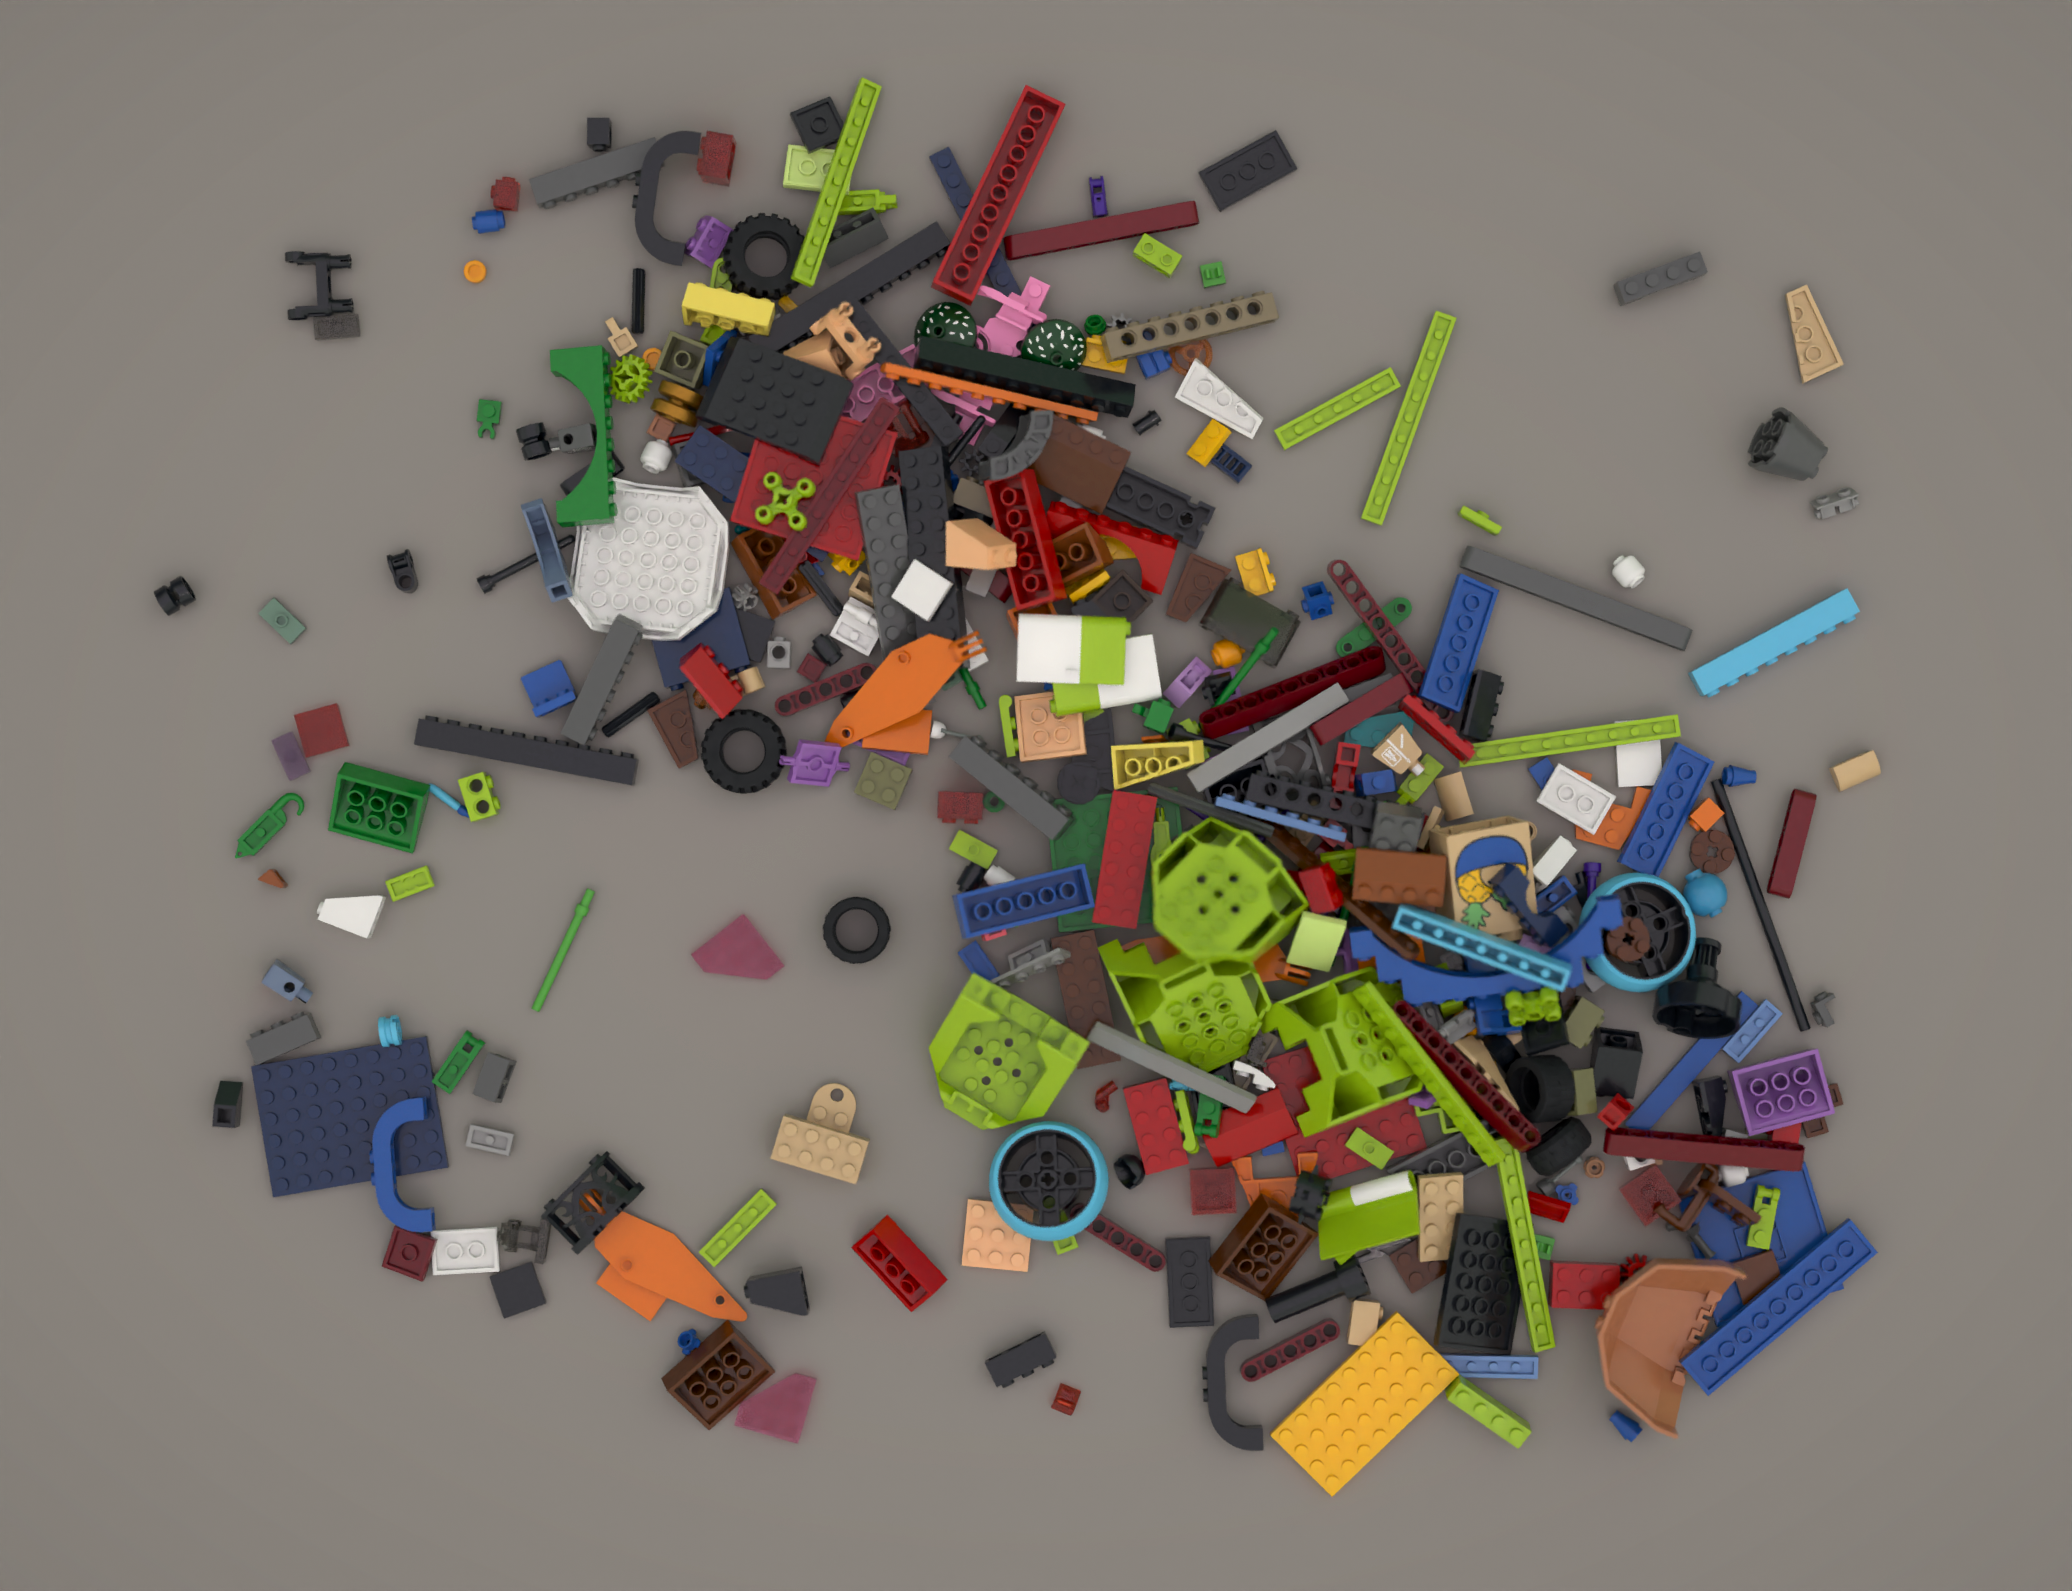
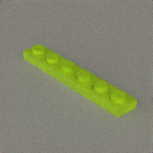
M1389 367L1274 430V433L1283 449L1286 450L1400 388L1401 385L1393 370Z

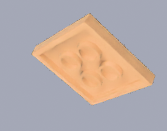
M1053 691L1014 696L1020 762L1025 763L1087 755L1083 712L1056 717L1055 713H1051L1049 700H1053Z
M968 1198L962 1266L1028 1272L1031 1238L1023 1236L1009 1227L997 1213L992 1201ZM1010 1203L1019 1215L1033 1222L1034 1211L1025 1204Z

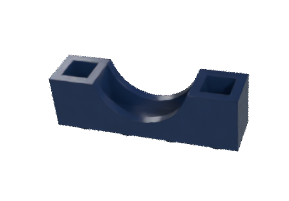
M1507 863L1489 880L1494 887L1492 891L1500 899L1503 898L1507 903L1505 905L1512 914H1516L1519 917V924L1525 930H1529L1533 936L1531 938L1538 946L1541 947L1543 945L1552 948L1569 931L1557 914L1549 911L1534 914L1530 910L1526 900L1530 881L1518 866Z

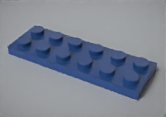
M1460 573L1457 575L1418 697L1452 712H1460L1499 592L1498 589Z
M1674 743L1617 862L1639 873L1659 877L1712 769L1714 761L1680 743Z

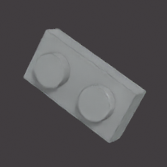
M470 1124L466 1146L509 1156L515 1134Z

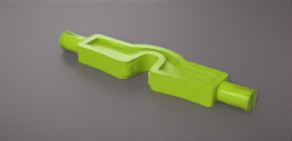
M1164 807L1160 808L1161 816L1159 808H1155L1156 822H1153L1154 845L1150 852L1152 867L1153 863L1159 858V855L1172 845L1169 834V822L1165 821Z

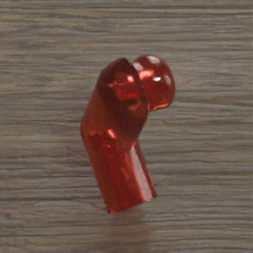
M1113 1080L1096 1091L1095 1107L1102 1113L1109 1110V1095L1118 1089Z

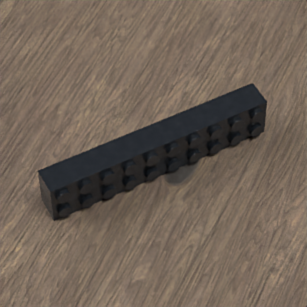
M943 446L898 451L910 566L914 559L953 583L930 621L915 613L917 639L928 634H934L955 641L966 636L967 629L960 567L946 566V521L955 520L948 448ZM967 640L963 642L965 646L968 645ZM970 659L964 661L957 670L971 669Z

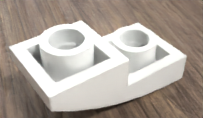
M1234 1060L1232 1069L1237 1070V1075L1249 1077L1250 1073L1253 1074L1251 1082L1256 1084L1255 1088L1268 1091L1269 1087L1275 1088V1083L1263 1072L1249 1064Z

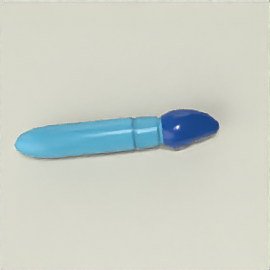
M429 784L432 794L454 810H457L458 814L469 818L466 806L461 805L438 786Z

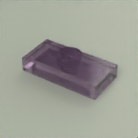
M292 731L271 740L289 781L311 772Z

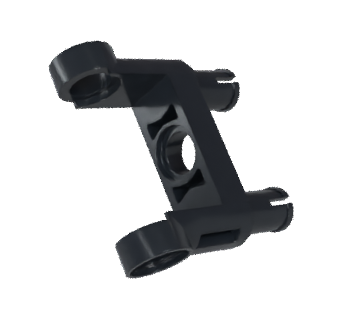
M301 251L285 253L286 263L316 265L317 306H295V309L287 310L288 320L327 317L334 315V313L342 312L353 313L354 307L347 306L354 305L352 298L333 300L331 292L332 269L339 268L351 269L352 263L349 261H352L350 254L331 256L329 253L305 254V252Z

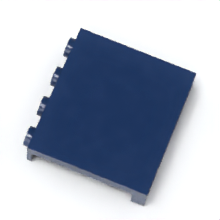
M730 587L724 588L717 612L681 640H652L665 688L675 691L684 688L683 684L691 682L679 668L680 658L699 643H702L704 646L708 645L716 655L714 656L715 660L718 663L722 662L729 671L734 670L735 674L747 670V666L752 665Z

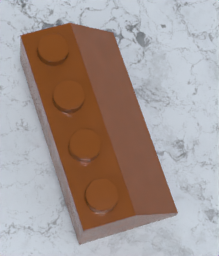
M1088 522L1052 540L1065 588L1114 563L1106 542Z
M750 529L738 535L730 542L752 584L758 589L757 593L772 620L817 596L815 590L798 569L800 563H798L778 595L759 584L762 576L784 545V538Z
M1356 847L1352 899L1442 907L1447 856Z

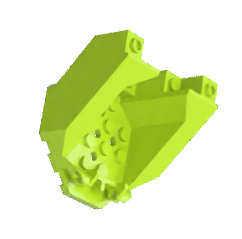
M1208 817L1190 831L1184 832L1153 863L1151 877L1153 887V922L1155 928L1188 958H1192L1197 964H1209L1223 960L1246 963L1254 962L1288 936L1299 924L1303 911L1308 912L1310 906L1281 865L1279 858L1248 831H1240L1213 817ZM1202 876L1206 879L1205 883L1200 884L1198 883L1197 878ZM1236 876L1238 881L1236 883L1230 882L1229 877ZM1216 891L1221 892L1222 898H1215L1214 893ZM1233 906L1239 908L1237 914L1231 912ZM1199 908H1206L1207 913L1204 915L1200 914Z
M1215 892L1214 897L1220 899L1219 892ZM1201 907L1202 910H1203V912H1204V914H1206V913H1207V909L1204 908V907ZM1118 938L1098 947L1140 1041L1205 1072L1214 1070L1246 1055L1250 1040L1253 1036H1256L1263 1023L1262 1018L1265 1012H1269L1272 1006L1253 962L1223 960L1209 964H1197L1192 958H1188L1181 952L1154 965L1144 942L1126 951H1123ZM1226 1003L1225 1006L1219 1007L1221 1004Z
M1371 966L1336 977L1333 980L1272 1004L1269 1012H1265L1262 1018L1263 1023L1260 1027L1262 1033L1266 1034L1277 1030L1285 1051L1307 1041L1323 1079L1304 1088L1302 1092L1310 1110L1296 1117L1304 1138L1378 1110L1422 1090L1423 1082L1412 1071V1068L1405 1059L1400 1056L1398 1050L1386 1038L1369 1015V1018L1366 1016L1365 1008L1352 993L1355 988L1370 981L1390 1007L1397 1001H1404L1402 985L1397 982L1392 984H1385L1384 981L1379 982L1377 970ZM1374 1032L1378 1035V1039L1375 1038ZM1357 1038L1361 1040V1045L1358 1043ZM1382 1053L1386 1055V1060L1383 1058Z
M973 972L930 1044L929 1051L944 1107L978 1128L985 1130L1043 1117L1090 1042L1046 1012ZM1007 1038H1011L1013 1040V1045L1011 1047H1007L1005 1045V1040ZM976 1046H981L983 1048V1052L981 1054H976L974 1052V1048ZM996 1057H999L1002 1060V1063L999 1066H996L993 1063V1060ZM1014 1069L1021 1071L1019 1077L1013 1076L1012 1071ZM988 1076L991 1080L988 1085L982 1083V1078Z

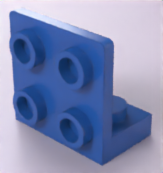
M561 660L521 677V681L534 707L532 710L537 718L575 702L578 697Z

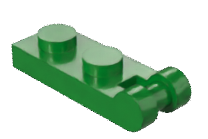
M468 1030L432 1080V1083L448 1094L453 1092L485 1045L483 1040H477ZM466 1044L473 1047L470 1053L463 1049Z
M1213 1075L1224 1081L1226 1080L1225 1076ZM1200 1093L1194 1134L1195 1136H1203L1205 1134L1218 1138L1223 1103ZM1205 1120H1212L1211 1126H1205Z

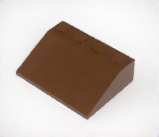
M1053 414V424L1049 439L1038 458L1025 469H1034L1038 484L1102 515L1129 460L1131 452Z
M1261 1193L1209 1259V1263L1217 1276L1265 1301V1298L1272 1295L1319 1234L1305 1222L1298 1224L1297 1216L1278 1202Z
M727 1320L708 1336L698 1348L690 1352L689 1355L661 1379L666 1390L700 1423L710 1430L775 1373V1370L747 1338Z

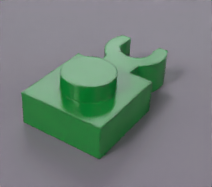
M479 399L477 422H483V425L478 430L480 438H483L485 430H490L491 439L495 438L496 431L493 428V424H500L502 402Z

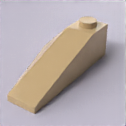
M1470 1035L1453 1043V1047L1519 1111L1484 1042Z

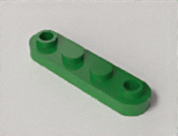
M1399 597L1381 610L1395 627L1411 614L1412 605L1408 599ZM1399 604L1404 605V612L1397 610ZM1380 617L1373 619V628L1379 629L1382 626ZM1362 623L1337 642L1336 652L1342 658L1365 649L1376 640L1364 623ZM1346 643L1350 644L1352 647L1351 651L1349 652L1345 651L1343 648L1344 644Z

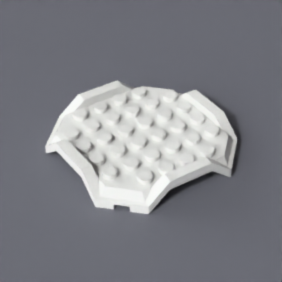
M613 477V481L616 483V494L613 495V501L617 505V516H614V523L577 526L572 568L569 577L573 596L568 597V600L593 631L608 634L614 619L618 614H621L643 625L640 631L643 633L642 639L657 641L681 640L718 610L724 592L729 556V523L700 486L686 488L640 484Z

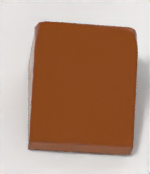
M269 869L258 878L262 882L279 888L288 887V884L276 869Z

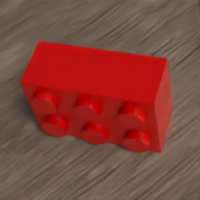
M1550 1260L1548 1305L1552 1308L1605 1310L1603 1304L1606 1296H1611L1619 1288L1620 1265L1605 1262Z

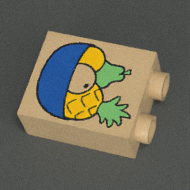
M1508 815L1428 830L1430 853L1447 856L1443 906L1436 907L1437 914L1486 933L1496 934L1497 937L1508 941L1522 939V929L1524 928L1518 922L1520 920L1516 914H1512L1505 905L1507 903L1503 898L1500 899L1492 891L1494 887L1489 880L1507 863L1518 866L1530 881L1526 893L1528 907L1534 914H1537L1529 822Z

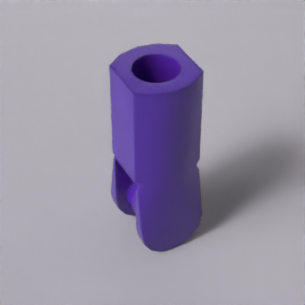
M1100 176L1098 179L1089 177L1093 217H1105L1108 215L1103 176ZM1101 187L1102 193H1094L1093 188Z

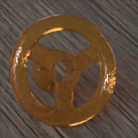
M1207 339L1200 340L1197 346L1188 344L1184 348L1180 346L1169 348V354L1173 362L1171 366L1174 370L1184 376L1189 371L1177 363L1175 352L1183 356L1184 360L1188 362L1190 369L1194 359L1199 358L1200 351L1204 348L1206 359L1203 364L1208 368L1212 362L1213 352ZM1188 351H1193L1195 356L1193 358L1188 357Z

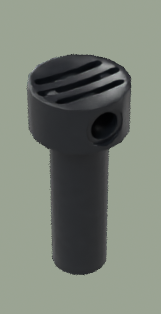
M1354 1254L1342 1265L1337 1260L1333 1261L1335 1270L1265 1298L1267 1308L1274 1323L1346 1295L1349 1302L1370 1295L1371 1291L1356 1255Z

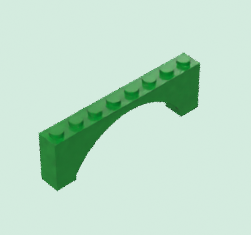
M602 345L550 350L551 372L555 377H563L583 393L593 411L597 429L595 454L588 471L569 495L562 501H556L557 523L562 528L614 523V516H617V505L613 501V495L616 494V483L612 478V473H615V461L611 456V451H614L615 447L610 430H613L614 424L609 408H612L613 402L608 388L612 385L611 375L608 373V365L611 364L610 353Z

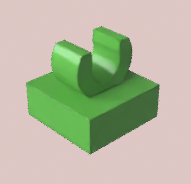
M1222 261L1200 266L1204 288L1226 284Z
M1534 1233L1539 1258L1550 1260L1555 1239Z

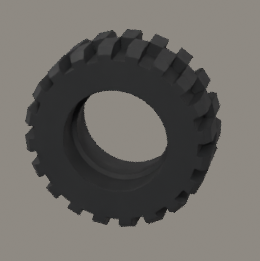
M758 213L757 217L751 215L746 217L744 222L740 221L735 226V229L730 232L724 249V269L729 276L730 283L732 285L735 284L737 291L746 293L752 298H766L776 301L781 296L791 294L792 290L800 285L799 282L791 279L805 238L804 235L799 233L800 229L796 225L792 226L789 219L785 217L780 219L778 214L771 213V216H765V213ZM770 238L779 242L784 247L787 262L779 274L772 277H763L753 273L748 268L745 261V252L754 240Z
M736 709L729 712L723 719L720 717L716 718L710 728H707L704 740L701 743V760H703L704 769L710 775V778L723 789L740 794L755 793L769 787L780 776V772L784 769L785 765H780L779 759H781V755L787 756L786 741L781 733V729L768 716L750 709ZM735 732H753L760 737L764 744V759L753 771H735L729 767L724 759V744Z

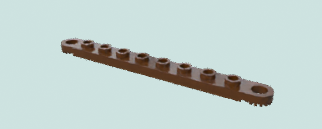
M1251 815L1247 816L1274 826L1272 837L1265 838L1302 870L1324 863L1314 852L1307 849L1298 838L1291 835L1282 824ZM1335 873L1336 883L1343 894V906L1392 949L1395 948L1399 954H1402V957L1405 956L1404 959L1415 960L1420 953L1419 946L1404 932L1392 928L1394 923L1371 903L1365 900H1353L1350 883Z

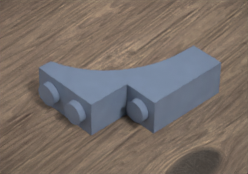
M542 498L522 504L521 509L533 540L545 588L551 602L573 596L567 565L559 548L556 530Z

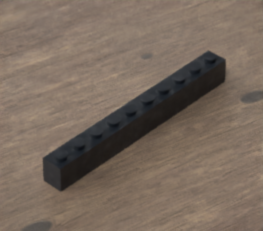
M936 221L773 321L769 336L752 334L748 337L749 341L779 353L785 349L788 350L799 344L798 341L804 337L809 339L815 336L809 328L830 310L835 309L834 306L852 293L859 303L862 302L865 305L874 299L873 295L881 291V293H884L893 287L892 283L900 280L902 282L912 275L910 272L916 268L922 270L930 264L929 260L936 256L938 259L945 256L951 243Z
M924 336L920 337L916 347L913 367L916 370L1050 400L1051 402L1063 403L1077 408L1081 407L1095 412L1108 413L1116 417L1128 418L1134 406L1136 384Z
M428 715L425 716V719L419 718L414 745L634 786L639 760L634 759V754L621 752V756L612 755L613 750L599 748V752L590 750L591 746L578 744L577 748L569 747V742L556 740V743L553 744L548 743L547 738L534 736V740L526 739V734L512 732V736L503 734L504 730L491 727L489 732L482 730L481 725L470 723L468 727L460 726V721L447 719L446 724L438 722V717Z

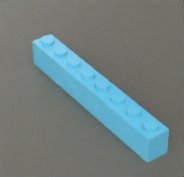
M1848 588L1843 589L1694 669L1688 675L1699 695H1707L1709 698L1720 692L1719 687L1725 684L1727 687H1730L1739 682L1738 677L1746 674L1748 677L1759 671L1758 666L1764 663L1766 666H1769L1778 661L1777 656L1785 653L1787 656L1798 650L1797 645L1803 642L1805 645L1817 640L1816 635L1823 632L1826 635L1837 629L1836 624L1842 621L1844 624L1856 619L1855 614L1860 612Z
M1411 904L1400 905L1392 927L1562 992L1572 969V964Z

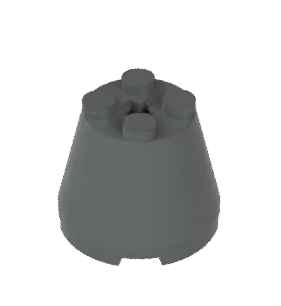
M1783 407L1772 411L1773 417L1766 424L1761 423L1751 441L1748 453L1752 454L1751 460L1748 463L1749 466L1761 472L1804 481L1807 478L1813 479L1819 471L1818 465L1821 459L1828 452V447L1824 446V443L1791 411Z

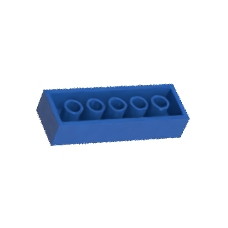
M1085 863L952 895L962 939L1095 907Z

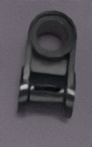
M406 549L404 553L394 556L387 555L388 565L396 587L407 594L415 592L418 588V579L409 549ZM410 577L412 580L411 585L403 588L402 580Z

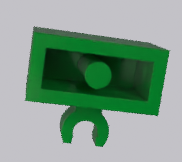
M1159 698L1157 701H1152L1149 709L1135 703L1132 712L1146 717L1142 727L1163 735L1174 708L1170 707V702Z

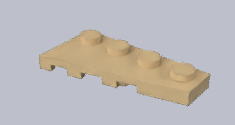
M1807 284L1785 294L1802 384L1844 365Z

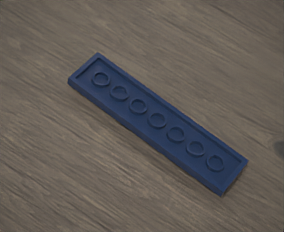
M699 425L674 462L735 503L749 458ZM809 547L806 551L821 562L824 561L829 553L813 547Z

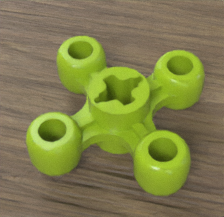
M767 473L763 482L769 490L773 491V502L768 506L762 505L758 507L755 512L756 519L762 524H769L773 521L776 514L785 513L788 515V523L792 529L796 531L805 529L807 518L797 511L798 500L803 497H811L815 493L814 483L810 479L803 478L798 481L794 489L786 490L782 486V478L777 473ZM785 498H787L788 502L786 505H784L783 501ZM800 519V522L795 524L796 520Z
M1545 986L1540 989V993L1528 992L1522 995L1519 991H1510L1505 995V1005L1509 1010L1508 1018L1512 1026H1522L1526 1023V1020L1536 1021L1543 1017L1547 1021H1557L1561 1018L1557 989Z

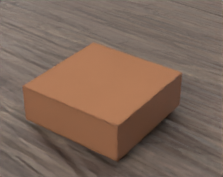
M657 413L646 433L668 442L677 424Z

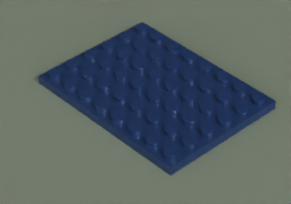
M427 1036L402 1040V1045L397 1046L390 1044L389 1047H382V1044L251 1066L273 1197L371 1181L374 1163H370L369 1153L370 1150H373L372 1140L377 1122L391 1106L414 1097L426 1096L428 1119L405 1122L396 1131L394 1137L396 1176L449 1167L436 1086L432 1083L434 1074Z

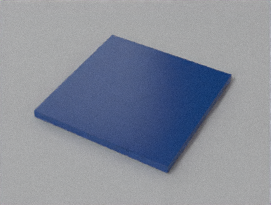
M1803 1161L1801 1171L1772 1170L1746 1178L1743 1184L1732 1187L1720 1186L1751 1209L1757 1185H1764L1768 1189L1773 1187L1780 1188V1197L1777 1203L1769 1247L1774 1252L1780 1274L1785 1272L1828 1235L1805 1161ZM1695 1194L1677 1199L1681 1215ZM1763 1197L1762 1203L1769 1204L1770 1198ZM1709 1200L1693 1222V1224L1699 1222V1235L1709 1248L1716 1252L1709 1260H1723L1730 1263L1767 1250L1747 1246L1746 1240L1749 1225H1743L1742 1227L1736 1225L1731 1221L1732 1217L1725 1212L1722 1214L1712 1207L1713 1203ZM1690 1242L1695 1259H1705L1704 1254L1694 1242ZM1735 1281L1723 1294L1721 1300L1718 1301L1712 1316L1717 1328L1744 1306ZM1843 1283L1832 1292L1844 1289Z

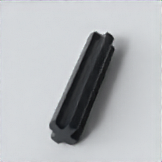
M635 268L633 269L631 331L634 334H643L645 270Z
M808 560L800 563L798 569L834 616L840 615L843 611L842 604Z
M651 692L603 726L602 731L605 736L611 737L660 701L657 694Z

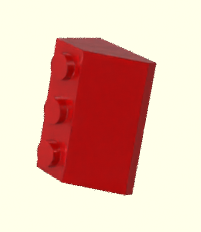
M699 643L680 658L679 668L719 717L723 719L743 698L742 690L744 689L736 679L732 680L729 677L728 673L730 672L722 662L718 663L715 660L714 656L716 655L708 645L704 646L702 643Z

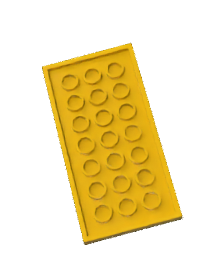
M1395 1311L1362 1346H1359L1270 1432V1436L1333 1497L1459 1375V1372L1398 1311Z

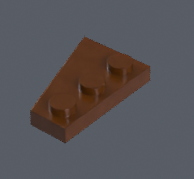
M1191 553L1165 615L1186 623L1230 573L1231 569Z
M687 690L647 710L679 769L699 759Z

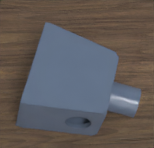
M278 959L275 960L261 982L289 1001L296 997L306 1004L313 994L312 991L303 986L305 979ZM292 982L295 985V987L288 988L286 986V983Z

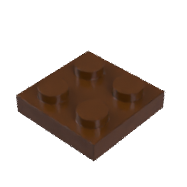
M1418 1237L1389 1254L1390 1259L1412 1294L1446 1274L1447 1265L1444 1260L1419 1261Z

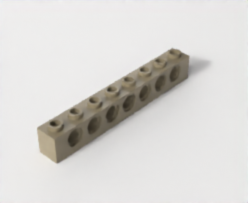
M1264 291L1253 293L1250 298L1244 299V296H1239L1231 299V302L1223 304V301H1218L1210 304L1209 308L1203 309L1202 306L1191 308L1189 313L1182 314L1181 311L1169 314V317L1164 319L1157 316L1148 319L1147 323L1140 324L1139 321L1126 325L1127 328L1119 329L1118 326L1105 330L1106 333L1100 337L1107 363L1274 323L1279 318L1272 292L1265 294ZM1247 306H1253L1256 309V315L1250 314ZM1232 311L1235 314V320L1229 319L1226 312ZM1211 316L1215 324L1209 325L1205 317ZM1185 321H1190L1194 325V330H1188L1185 327ZM1164 326H1169L1173 330V335H1167L1164 332ZM1143 331H1148L1152 335V340H1146L1143 337ZM1122 336L1128 337L1131 340V345L1123 344Z

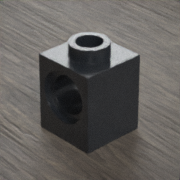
M587 118V145L589 148H593V151L604 152L606 148H612V121L610 118Z

